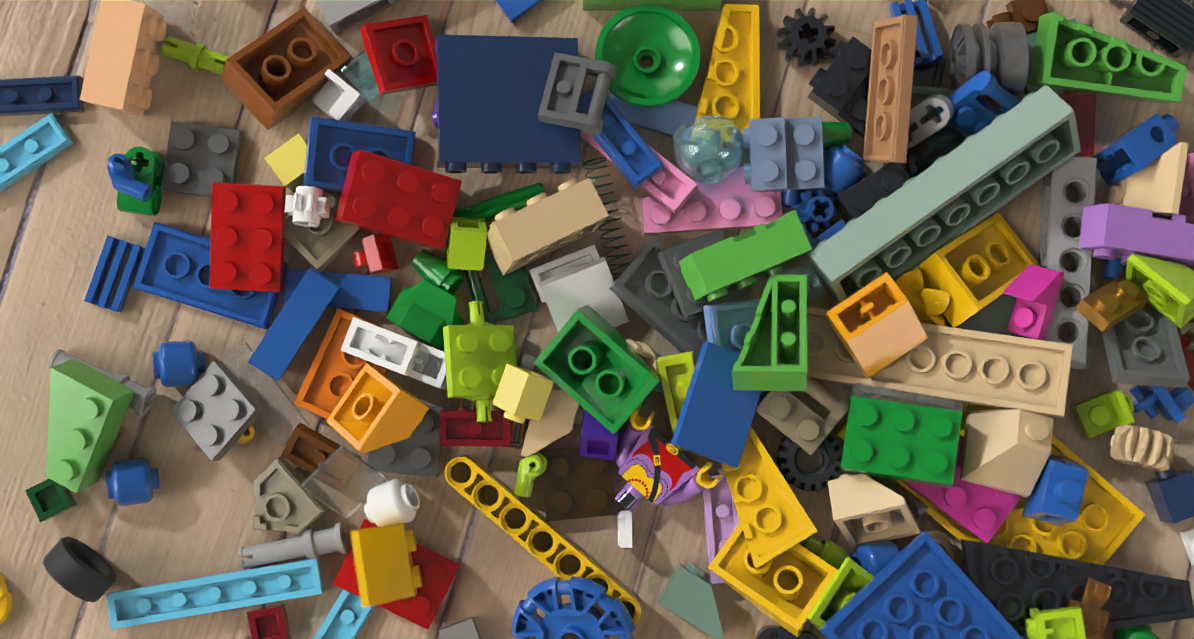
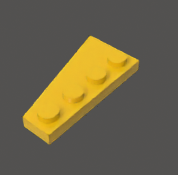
M725 4L722 7L689 143L743 144V128H749V119H760L759 5Z
M751 426L738 468L722 464L756 570L815 534L817 529Z

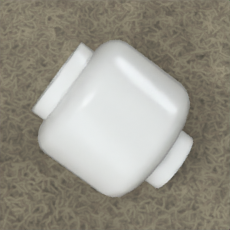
M392 479L373 487L368 492L364 510L368 520L371 523H375L378 527L406 524L415 518L417 509L420 507V500L412 484L406 483L401 479Z

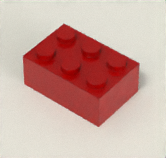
M358 150L352 153L334 221L433 250L444 249L462 181L367 151Z

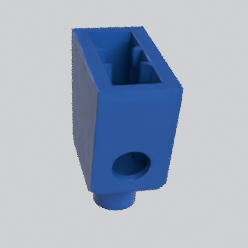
M1154 114L1132 127L1091 158H1097L1096 168L1100 169L1102 178L1110 187L1142 170L1176 144L1177 138L1174 133L1178 131L1179 124L1170 114H1164L1161 117L1158 114Z
M1050 454L1030 496L1026 497L1022 516L1058 526L1076 521L1086 486L1088 469L1073 459Z

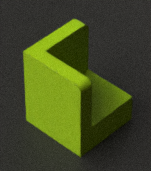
M452 217L446 251L448 269L483 270L487 239L485 219Z

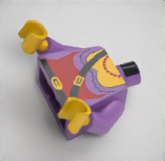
M640 404L630 416V420L618 438L615 461L620 468L618 473L628 483L615 499L631 512L644 496L655 506L659 503L671 506L692 499L706 488L714 487L722 478V474L716 478L708 475L707 470L713 463L707 462L701 469L650 426L655 412H652L648 418H643L639 415L638 411L642 406Z

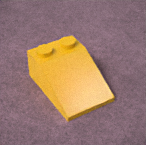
M997 212L936 251L915 269H920L923 275L924 288L951 293L949 304L943 314L953 328H955L1003 295L1005 289L1030 264L1041 266L1001 214Z
M403 523L350 531L362 608L418 595L417 588L422 587V577L419 565L413 566L411 552L417 551L414 530H407V524Z
M741 523L738 524L708 567L710 571L765 615L796 637H799L808 624L809 620L807 617L838 571L799 543L755 570Z

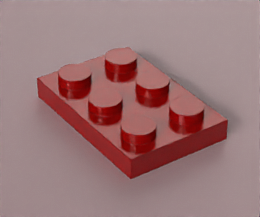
M212 182L210 288L264 292L283 291L286 186Z
M364 519L359 530L378 526ZM416 543L417 551L411 552L413 566L419 565L421 571L422 587L417 588L418 595L378 604L377 606L429 630L460 564ZM351 545L333 584L360 597L353 545Z

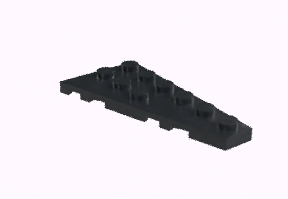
M961 539L966 576L1022 639H1028L1025 620L1031 619L1029 609L1033 608L1043 611L1078 606L1082 611L1085 633L1194 618L1190 581Z

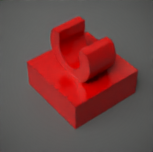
M371 235L362 238L364 250L353 253L355 266L369 267L370 273H388L399 269L391 237Z

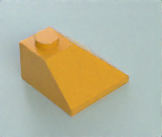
M366 363L326 422L358 451L364 454L409 438L415 428L421 423L429 407L412 393Z

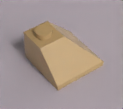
M1180 142L1172 146L1142 170L1116 183L1110 189L1108 203L1153 210L1152 215L1163 218L1179 214L1189 143Z
M1021 409L968 411L960 480L1023 497L1030 496L1051 453L1054 418Z
M849 473L841 475L838 479L828 481L833 520L852 548L859 547V545L867 542L892 540L921 533L920 526L904 497L865 474Z

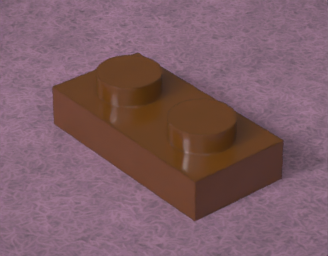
M302 423L295 427L281 454L282 457L341 490L347 485L361 459V456Z

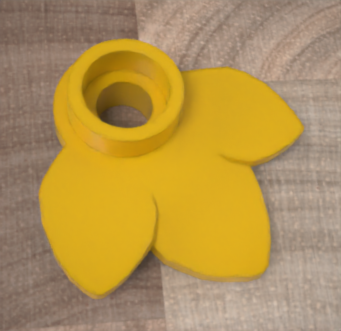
M913 269L899 276L895 283L909 301L919 322L946 326L947 324L940 314L946 310L951 293L924 288V279L920 269Z

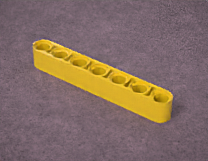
M460 456L448 462L445 467L446 481L555 575L560 577L561 580H570L572 576L588 580L602 578L608 585L605 593L613 599L617 597L620 601H629L634 605L635 611L631 618L634 625L638 622L641 616V608L636 596L549 522H546L542 516L483 466L469 456ZM458 462H464L471 468V477L466 482H460L454 477L453 470ZM491 485L497 489L499 497L495 504H486L481 500L480 491L483 486ZM519 508L525 513L526 522L523 526L513 527L508 523L507 513L510 509ZM545 531L549 533L553 538L552 547L546 550L537 548L533 541L534 535L537 532ZM568 554L575 555L580 560L581 565L579 569L572 573L564 571L560 564L562 557ZM596 603L592 605L593 607H596L601 614L605 612Z

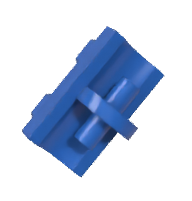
M1139 385L1130 388V392L1136 399L1132 402L1134 413L1144 410L1150 419L1159 414L1153 403H1155L1167 421L1173 420L1175 423L1186 418L1183 411L1194 403V396L1186 386L1185 388L1176 387L1168 392L1163 386L1142 385L1147 393H1144Z

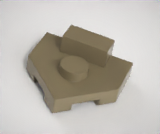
M282 456L277 458L254 480L256 515L253 516V530H278L301 534L329 508L319 498L322 491L299 466L294 469Z

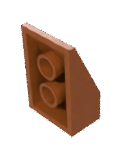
M304 7L226 59L221 81L258 121L269 130L297 110L328 81L324 75L328 69L336 74L350 61L351 56Z

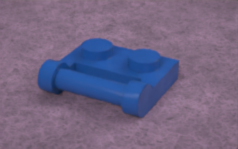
M981 71L947 97L954 107V114L948 123L969 137L990 125L1000 114L1007 113L1021 103L1023 98H1016L997 84V80L988 71ZM979 95H989L1001 104L1003 108L998 111L979 97ZM941 106L936 107L940 116L944 110Z

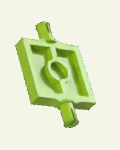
M472 301L468 303L470 310L469 324L447 325L443 327L447 397L466 398L476 401L477 422H491L490 400L495 398L506 365L516 366L514 325H493L484 322V302Z

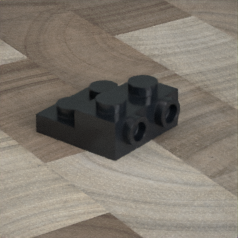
M852 36L848 43L841 40L829 57L834 62L826 71L820 67L811 79L809 85L813 87V90L808 95V98L840 122H848L851 130L863 138L866 127L871 49Z

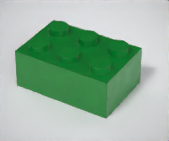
M851 396L841 469L843 472L863 473L867 476L952 489L962 412Z

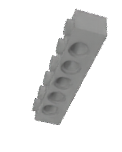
M1076 156L1071 157L1043 177L1038 264L1041 267L1064 272L1045 341L1073 345L1070 370L1085 369L1086 363L1089 362L1091 357V345L1087 342V331L1092 323L1080 314L1076 307L1081 299L1092 293L1094 289L1095 276L1091 272V258H1094V252L1079 249L1083 207L1098 205L1094 203L1095 189L1098 188L1101 178L1100 169L1096 168L1097 158ZM1067 186L1074 188L1077 192L1076 203L1067 198ZM1066 220L1075 226L1076 232L1074 237L1068 236L1064 231ZM1064 255L1069 256L1073 260L1074 267L1072 272L1066 271L1062 266ZM1063 289L1068 291L1072 297L1069 307L1064 306L1060 301V293ZM1061 324L1067 326L1070 331V337L1066 343L1058 336V328Z

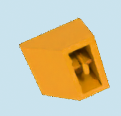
M888 272L826 313L827 323L867 379L928 339L909 301Z

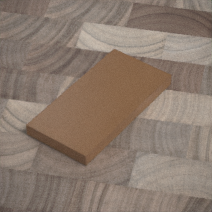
M902 15L875 21L873 25L863 153L865 162L906 163L918 19L916 15Z

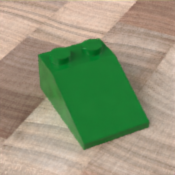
M589 305L575 311L533 363L613 434L620 429L661 381L620 333Z

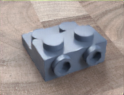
M822 116L790 119L785 117L749 119V128H743L744 149H750L751 163H744L745 184H751L753 192L825 189Z

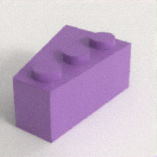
M1111 203L1083 207L1079 249L1094 252L1093 257L1097 259L1114 260L1120 258L1123 265H1127L1128 257L1136 254L1192 266L1194 265V223H1185V215L1173 214L1171 220L1152 215L1153 210Z

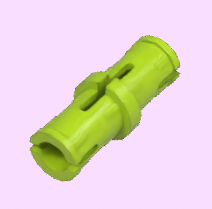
M171 35L165 38L164 41L170 44L169 46L166 44L162 45V56L187 63L191 69L197 71L204 69L222 76L226 59L229 56L209 50L202 43L194 45Z

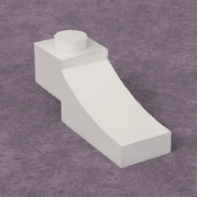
M353 317L341 351L437 388L447 390L444 351Z

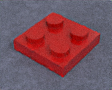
M427 15L364 24L360 28L380 95L437 85L435 39Z

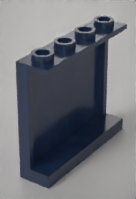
M437 34L434 43L435 57H437L439 157L437 168H445L446 173L452 174L466 173L467 168H481V173L484 174L501 173L502 168H516V173L533 174L537 172V168L550 169L551 174H569L571 169H575L581 163L580 129L540 122L538 119V112L554 54L557 52L578 56V38Z

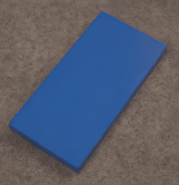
M154 222L133 285L134 289L268 330L280 292L210 288L211 239ZM284 262L283 281H284V278H285V275H286V272H287V268H288V266H289V264H288V263H285V262Z

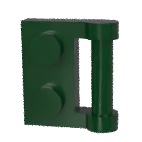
M491 251L485 253L484 266L488 265L501 309L494 312L490 311L479 271L461 270L465 272L473 301L484 302V322L495 324L538 311L525 266L503 276Z

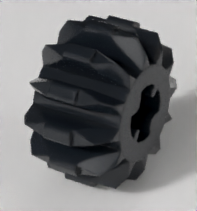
M814 7L809 9L807 16H805L800 8L795 10L794 18L785 16L782 21L785 27L779 28L777 31V36L784 39L778 43V50L789 49L785 60L789 62L794 56L797 57V66L800 68L803 67L806 59L812 67L817 66L819 58L826 60L830 56L828 48H833L836 44V40L830 36L834 33L835 26H824L828 18L827 14L821 15L819 19L816 18ZM802 32L805 33L806 37H813L811 43H808L807 39H800Z

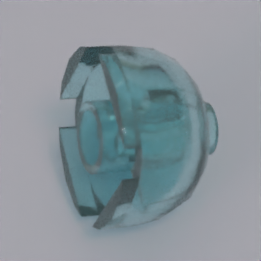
M702 116L695 119V125L686 128L685 124L680 126L673 135L674 156L681 171L690 179L714 184L731 176L739 168L744 152L743 133L741 128L737 129L733 120L721 116Z

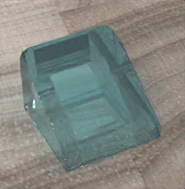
M365 49L343 67L341 71L363 98L369 102L379 94V89Z

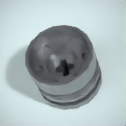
M995 22L991 26L989 34L986 26L982 23H975L973 27L967 23L957 24L952 34L949 52V72L952 89L958 90L981 71H988L996 78L997 84L1016 97L1022 94L1026 84L1029 63L1028 40L1023 24L1020 22Z

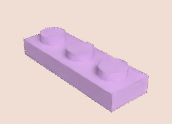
M713 475V476H710V477L716 478V477H718L719 475ZM722 475V478L714 487L706 488L702 491L708 567L740 523L725 475ZM709 570L710 584L725 583Z

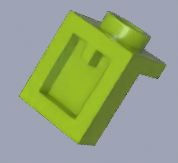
M1109 390L1071 406L1085 439H1091L1121 425L1135 423L1132 415L1134 413V406L1130 398L1123 394L1121 390Z
M1075 606L1040 611L1038 608L1029 609L1031 619L1025 620L1028 639H1086L1080 607Z

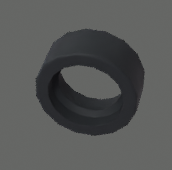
M71 537L61 538L43 560L44 567L50 576L62 588L84 601H98L116 580L112 567L102 556L88 545Z

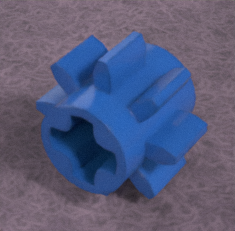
M815 189L812 195L808 191L801 192L800 198L802 201L798 205H793L792 209L797 210L801 223L808 224L807 232H815L818 225L822 229H829L831 225L828 220L832 216L838 215L832 203L836 198L823 196V189ZM815 204H816L817 207H818V210H816L815 216H814L813 213H812V211L815 209Z

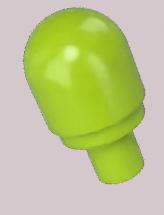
M810 536L802 543L804 548L837 570H839L846 557L849 558L847 552L831 540L823 539L820 542Z

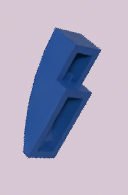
M310 267L268 329L248 363L279 381L302 345L308 339L341 285Z

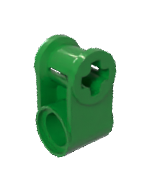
M141 146L133 147L128 150L125 156L132 166L135 179L151 185L152 191L150 197L145 202L118 191L117 208L120 212L157 216L162 203L161 185L165 161L157 152ZM149 160L148 167L140 168L141 162Z

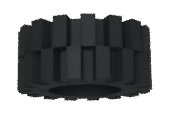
M830 433L817 447L822 452L823 463L813 473H806L799 468L796 458L801 448L786 436L783 439L782 445H779L777 450L779 451L777 463H779L780 467L779 471L789 484L798 489L820 491L822 488L828 487V481L835 478L838 479L841 474L839 470L843 451L839 448L837 439L833 438Z

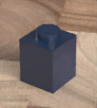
M1170 466L1168 470L1155 472L1156 478L1145 481L1160 521L1175 524L1194 516V476L1192 471L1179 470L1176 466Z

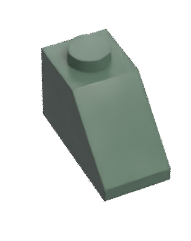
M690 562L686 567L678 563L657 598L658 604L712 637L722 639L724 634L712 586L708 580L704 579L707 572Z

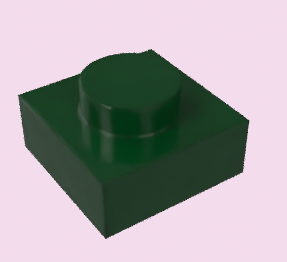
M47 479L25 490L40 522L47 521L77 506L71 491L51 479Z

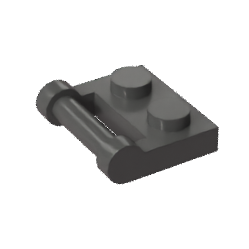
M555 52L538 112L539 121L581 129L583 132L591 135L601 134L604 124L601 117L610 82L615 80L617 67L609 62ZM587 75L595 76L597 80L588 114L578 113Z

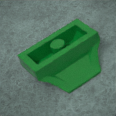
M424 279L411 288L403 287L386 317L399 327L443 350V327L447 325H464L465 320H463L458 312L457 297Z

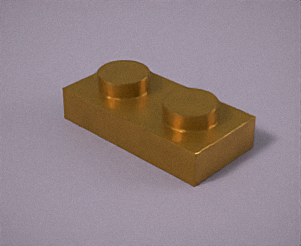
M1121 276L1081 299L1076 310L1099 330L1104 332L1142 309L1149 300V297L1141 292L1134 283Z

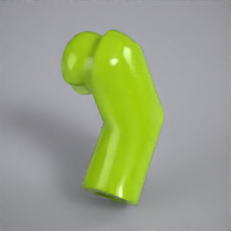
M535 452L519 462L515 495L531 497L534 480L547 469V460L543 454Z

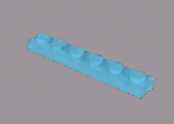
M316 558L107 593L106 598L111 629L312 596L322 594L325 591L320 559Z

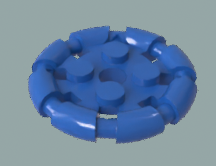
M572 576L570 580H561L560 577H555L535 585L527 592V599L519 602L513 616L512 635L516 639H530V637H536V639H565V633L570 632L576 634L580 639H609V635H618V639H634L632 632L635 630V625L624 604L617 597L613 599L605 593V587L581 577ZM562 595H570L571 603L563 604ZM594 603L605 611L602 616L600 611L592 606ZM537 608L546 614L544 618L537 614Z

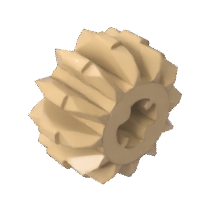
M1121 425L1116 427L1115 433L1111 437L1109 455L1116 462L1124 463V465L1156 472L1169 469L1170 461H1173L1175 441L1168 434L1161 433L1160 431L1136 425Z

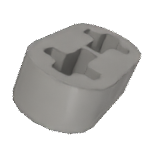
M934 94L910 109L909 126L916 122L919 127L911 133V137L908 136L907 149L923 141L944 127L952 119L954 107L946 96ZM931 105L934 108L941 106L944 110L940 114L942 120L935 116L926 121L923 116L932 109Z

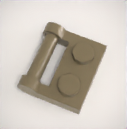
M807 375V391L805 392L831 412L825 420L788 391H769L757 406L755 412L805 452L812 455L837 422L848 411L850 404L843 398L838 400Z

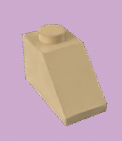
M551 389L540 422L530 419L521 455L528 457L570 433L573 425L580 426L585 409L567 393Z

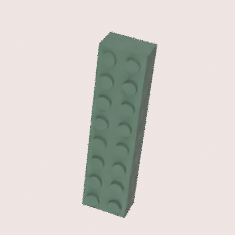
M1047 85L1043 86L1038 91L1028 94L1021 103L1007 113L997 116L983 130L966 138L952 152L939 157L932 166L921 174L908 179L901 188L890 196L880 199L873 208L859 218L849 221L835 235L818 243L815 249L808 254L825 288L840 304L886 272L895 282L899 276L913 270L936 251L954 241L1080 152L1081 148L1074 110Z

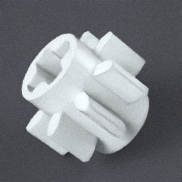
M298 186L294 196L286 195L284 212H287L289 216H293L292 223L295 225L318 227L321 218H329L331 202L327 201L328 198L322 197V189Z

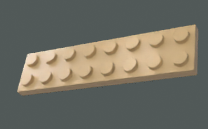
M807 307V375L813 380L1000 409H1021L1039 415L1059 418L1064 416L1073 348L1071 344L921 323L928 339L867 379L827 323L826 313L830 310Z

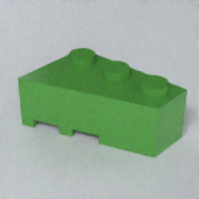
M793 210L774 222L766 225L762 223L753 227L751 231L735 237H729L691 253L680 260L679 264L686 284L690 288L695 301L707 297L708 301L711 302L727 295L728 291L726 288L736 284L738 290L757 283L756 276L765 273L768 279L770 275H778L786 271L787 269L784 264L812 250V247L796 210Z
M770 275L755 312L754 321L750 331L747 332L744 346L732 370L733 390L807 391V275Z
M76 359L51 367L46 477L75 493L97 483L101 478L135 391Z

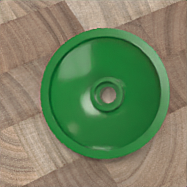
M643 4L620 11L605 24L597 40L595 60L609 62L617 67L615 80L611 81L609 91L615 97L638 107H658L675 101L692 85L699 69L700 47L695 32L683 17L663 6ZM648 59L653 65L649 68H644L640 62Z

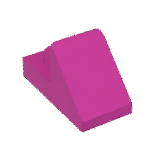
M1030 264L1005 289L1003 294L1016 297L1007 332L1045 341L1064 272Z

